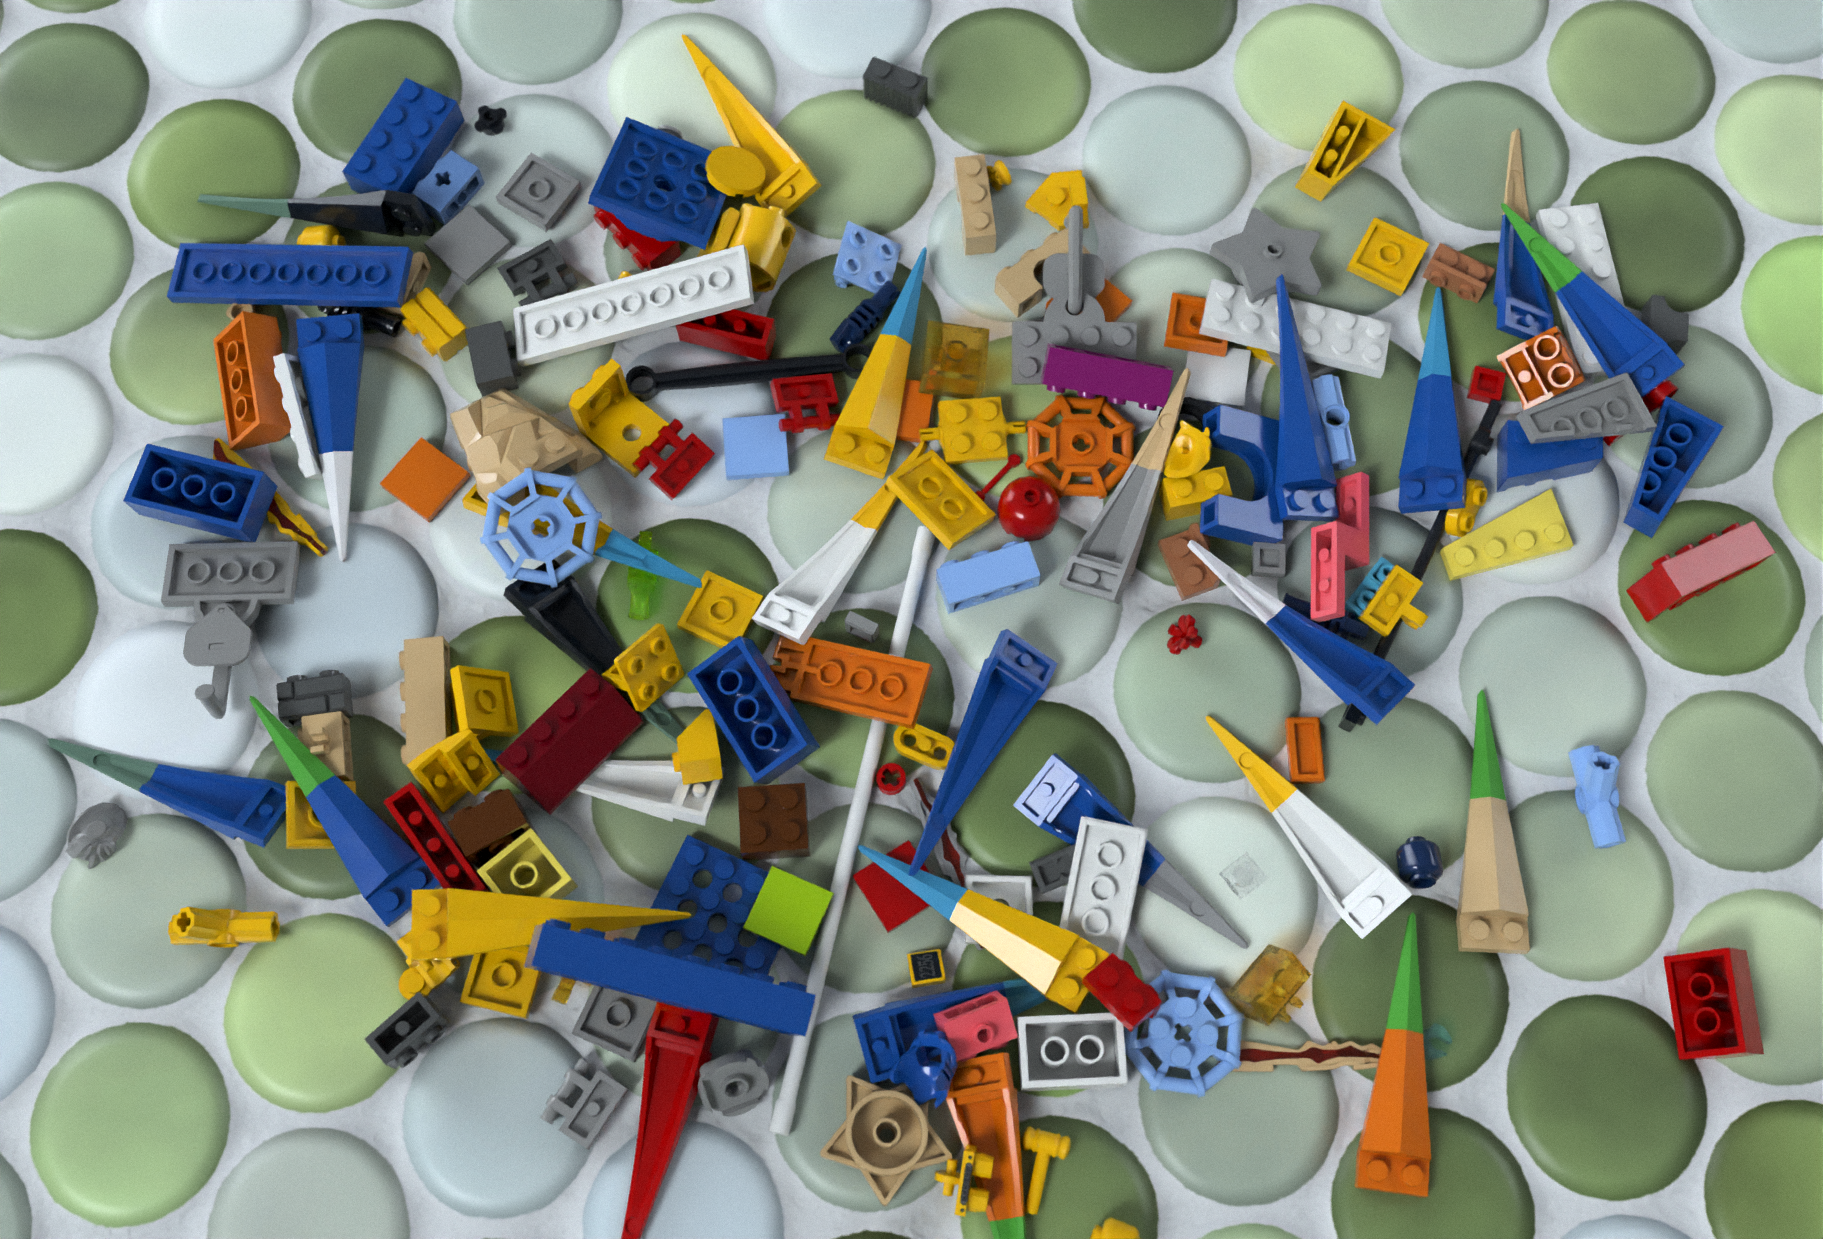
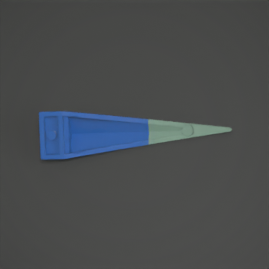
M53 738L48 739L50 747L234 840L241 838L264 848L286 819V786L274 781L162 765L111 754Z

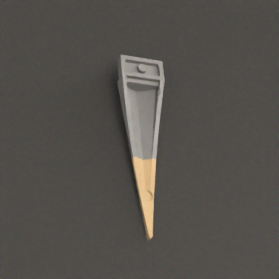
M1188 368L1181 374L1157 421L1117 488L1071 553L1059 583L1063 588L1112 603H1120L1130 576H1133L1190 379L1191 372Z

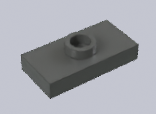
M1075 844L1029 862L1041 894L1068 884Z

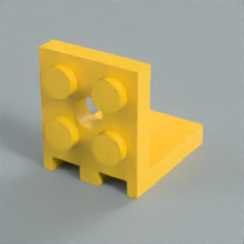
M612 358L606 365H601L594 371L592 379L584 387L578 388L572 394L568 403L579 432L634 478L641 473L632 464L640 456L638 452L645 445L649 446L659 436L657 432L664 425H669L668 422L629 392L622 367ZM630 429H637L641 432L640 437L635 441H627L624 439V435Z

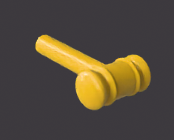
M1031 1126L1025 1129L1022 1137L1023 1150H1032L1033 1153L1037 1152L1024 1208L1026 1213L1038 1215L1050 1156L1053 1158L1058 1156L1061 1160L1067 1158L1071 1147V1140L1068 1135L1062 1137L1060 1133L1055 1134L1040 1128L1035 1130Z

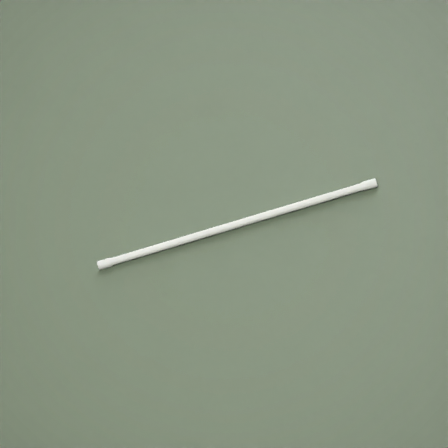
M919 526L912 549L911 564L888 655L902 658L905 655L927 561L930 558L935 535L926 526ZM876 720L871 722L830 892L834 893V896L822 920L806 985V992L816 995L806 1036L793 1037L779 1098L775 1103L769 1132L789 1136L796 1109V1097L888 725L885 722Z

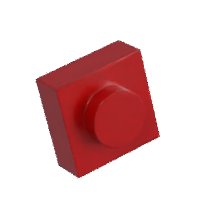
M1475 365L1472 370L1466 398L1488 404L1491 400L1500 402L1506 373Z

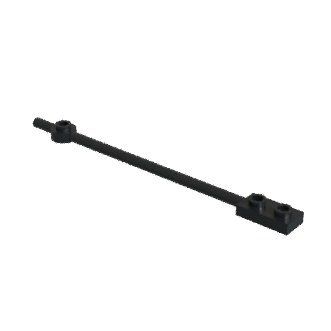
M1490 401L1465 452L1463 460L1466 479L1469 478L1480 454L1486 456L1494 442V438L1489 436L1502 407L1499 401ZM1449 509L1439 510L1410 573L1420 581L1445 531V518ZM1399 618L1389 635L1385 637L1381 635L1374 650V655L1385 660L1403 620ZM1351 703L1347 706L1338 727L1350 733L1356 724L1362 726L1367 716Z

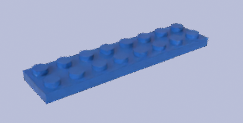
M180 243L167 298L172 303L402 308L413 252L409 247Z

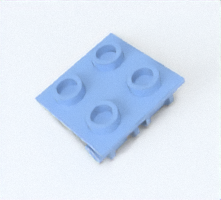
M847 221L833 271L834 280L836 281L835 285L840 288H846L851 283L876 294L886 281L892 283L901 244Z

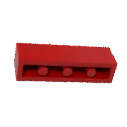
M412 782L383 801L443 889L453 888L491 892L423 793Z

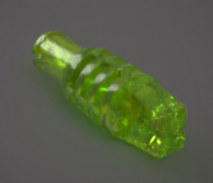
M640 531L638 545L658 556V550L651 549L652 532ZM628 566L627 587L631 591L628 617L634 620L649 619L650 593L656 588L657 575Z

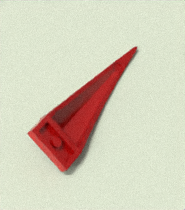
M660 1002L656 1004L646 1035L639 1127L621 1239H640L698 1093L700 1068L703 1064L709 1062L712 1057V1053L709 1051L720 1019L716 1016Z

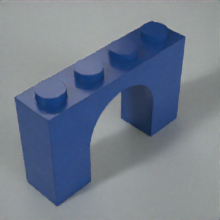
M1219 405L1203 415L1202 432L1208 427L1212 447L1232 452L1245 461L1253 475L1254 494L1251 501L1217 494L1202 502L1200 533L1252 546L1253 542H1280L1283 540L1284 524L1283 520H1280L1275 494L1279 420Z

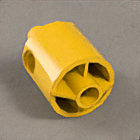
M744 203L740 208V217L726 249L744 244L748 250L753 291L768 292L775 287L796 230L784 218L785 212L776 206H769L767 209Z

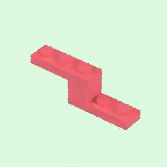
M1363 472L1336 479V503L1339 518L1336 521L1311 528L1310 619L1316 622L1345 616V571L1369 565V475Z

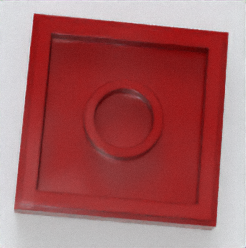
M908 840L885 855L911 865L916 850ZM874 862L852 875V878L888 934L931 907ZM923 863L920 869L930 873Z

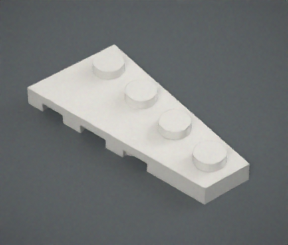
M282 353L273 357L275 363L274 374L282 389V405L289 416L291 424L290 435L297 446L299 454L298 465L305 478L322 480L323 474L299 357Z

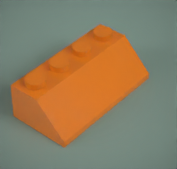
M242 311L213 339L230 450L237 451L278 442L290 432L289 416L282 405V389L274 374L275 363L273 357L283 353L281 345L282 333L278 327L277 317Z

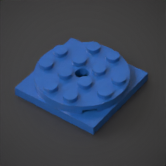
M626 117L590 194L588 204L613 213L625 227L642 235L654 238L660 242L684 241L705 250L727 195L718 191L706 177L705 164L712 151Z

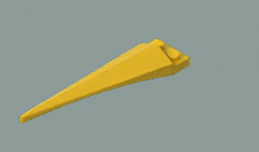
M682 34V39L714 101L733 145L753 153L765 168L763 186L758 193L754 194L757 202L762 208L768 209L769 206H776L785 212L784 218H786L822 185L808 167L807 162L687 35Z
M453 888L412 890L411 961L449 960L530 945L535 926L545 923L546 920L550 919L570 923V930L580 932V929L585 928L608 932L688 919L692 914L681 911Z

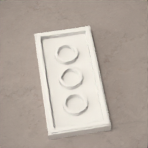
M1081 816L1059 927L1078 934L1081 938L1109 954L1114 953L1121 960L1124 956L1148 829Z

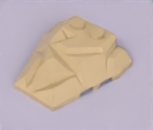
M504 388L498 389L450 414L461 449L465 450L468 458L470 472L473 471L476 479L478 494L487 504L489 492L493 493L525 471L524 468L531 467V470L550 473L568 464L578 473L602 460V454L582 433ZM525 487L505 501L512 506L523 501ZM501 507L500 514L506 512L507 510Z

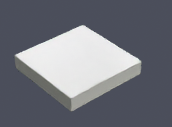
M1227 347L1225 357L1187 351L1185 369L1188 368L1191 375L1184 397L1200 400L1207 406L1217 407L1224 405L1243 410L1251 350Z
M965 875L964 888L1033 916L1032 876ZM965 933V944H978Z

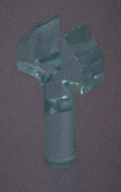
M1436 1023L1431 1024L1430 1029L1423 1030L1424 1055L1427 1060H1434L1448 1055L1441 1050L1435 1049L1428 1039L1438 1038L1446 1044L1452 1043V1039L1445 1027Z

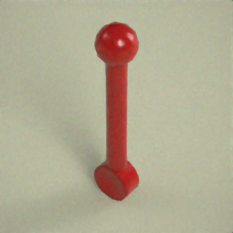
M1011 454L1008 457V463L981 491L975 492L982 501L985 500V495L1011 468L1019 466L1020 457L1017 454Z

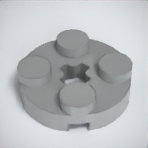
M741 1049L736 1053L726 1054L714 1061L706 1062L699 1071L698 1091L704 1107L712 1113V1109L721 1111L723 1116H737L752 1110L760 1103L759 1096L763 1093L764 1089L767 1092L769 1087V1078L763 1063L754 1057L748 1049ZM737 1081V1086L734 1088L728 1085L731 1082Z

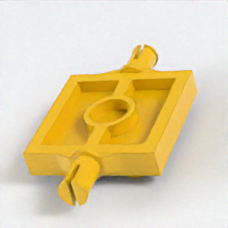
M1001 396L939 401L937 404L939 413L937 428H919L920 442L939 440L943 449L944 462L947 465L1006 460L1008 458L1006 443L1008 434L1026 433L1024 420L1006 422L1002 411Z

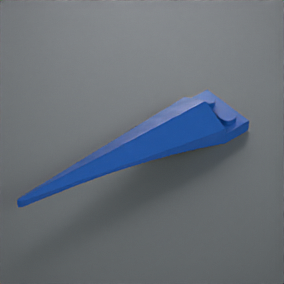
M1281 274L1276 279L1280 342V415L1275 494L1280 520L1332 522L1339 518L1334 487L1337 486L1285 279L1283 274Z
M1009 629L1000 632L989 657L984 660L912 861L909 876L918 873L939 838L986 769L1045 692L1058 664Z

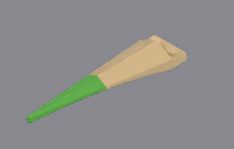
M1481 690L1477 695L1470 799L1456 916L1458 951L1527 954L1530 951L1527 921L1529 913L1484 691Z

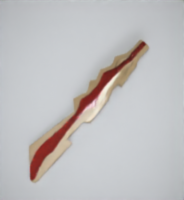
M1241 1040L1240 1061L1242 1064L1239 1069H1234L1231 1072H1274L1273 1065H1297L1302 1072L1334 1070L1342 1066H1352V1071L1377 1068L1381 1048L1373 1043L1360 1046L1352 1041L1340 1045L1336 1041H1332L1325 1046L1307 1041L1299 1050Z

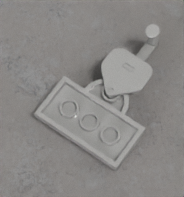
M1072 206L1064 219V226L1068 229V253L1053 254L1045 260L1043 265V289L1053 299L1045 311L1043 322L1012 321L1011 385H1044L1041 382V375L1048 343L1136 360L1137 322H1105L1104 311L1095 299L1104 289L1105 267L1103 261L1097 255L1083 253V210L1080 206Z
M297 541L169 544L161 602L165 607L194 606V613L199 621L186 632L183 655L187 662L193 666H214L212 685L203 684L195 690V697L201 701L206 710L215 719H222L226 713L232 666L243 663L250 654L253 634L248 626L258 617L261 606L294 604L301 550Z

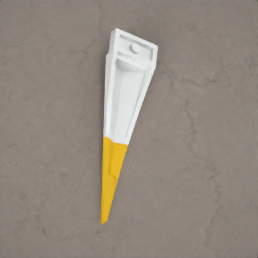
M925 441L918 444L896 471L924 454L927 448ZM886 484L823 547L769 592L752 617L757 625L801 645H805L818 624L826 621L898 497Z
M1206 716V721L1275 817L1337 913L1361 939L1413 894L1411 889L1394 873L1386 862L1213 717Z

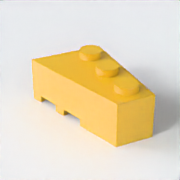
M1342 101L1330 117L1295 188L1321 202L1387 141L1395 129L1351 104Z

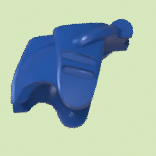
M920 1029L918 1032L919 1036L913 1040L910 1049L897 1060L891 1069L890 1080L896 1084L904 1082L919 1106L932 1098H936L934 1105L935 1108H938L946 1099L951 1080L956 1072L958 1065L956 1053L952 1045L946 1040L945 1032H930L928 1029ZM924 1046L940 1048L942 1062L930 1061Z

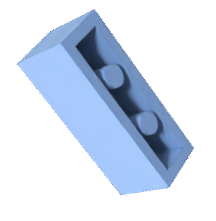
M1012 541L1004 544L1000 550L990 553L988 550L979 551L973 554L971 559L961 562L950 560L936 569V581L948 614L1039 586L1041 576L1028 541L1022 543Z

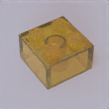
M928 320L923 339L918 393L959 399L981 398L986 381L990 329Z

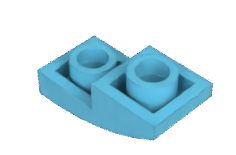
M1382 556L1345 603V611L1356 614L1355 620L1363 624L1365 623L1358 619V617L1394 566Z

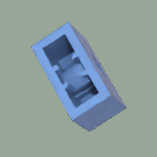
M450 150L444 157L438 159L434 169L427 177L421 179L416 184L412 194H415L428 215L446 225L464 208L485 183L478 167Z

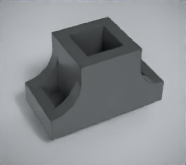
M1652 295L1642 308L1640 321L1661 337L1677 355L1688 342L1689 313L1672 310L1667 305L1665 296Z

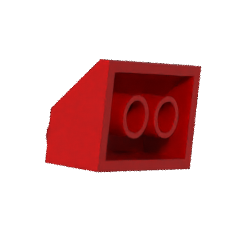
M1727 947L1663 957L1679 1060L1734 1058L1764 1054L1747 950Z

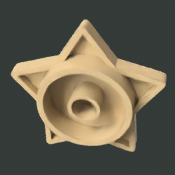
M847 1076L846 1120L822 1148L820 1157L860 1170L883 1207L889 1204L911 1171L947 1162V1159H952L951 1153L928 1123L929 1100L919 1106L906 1084L886 1090L854 1076ZM889 1129L892 1131L893 1139L890 1142H883L880 1139L879 1134L882 1130Z

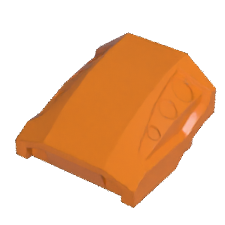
M1558 326L1496 356L1516 390L1524 410L1539 405L1586 381L1572 349Z

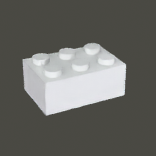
M1112 1013L1017 1018L1020 1092L1124 1087L1128 1083L1123 1024Z

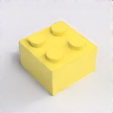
M532 828L477 870L493 893L563 899L578 887Z

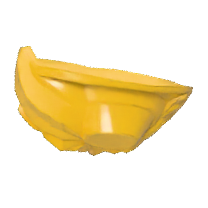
M1184 420L1180 421L1181 428L1170 445L1164 466V475L1168 478H1186L1202 470L1211 458L1212 443L1208 427L1202 432Z

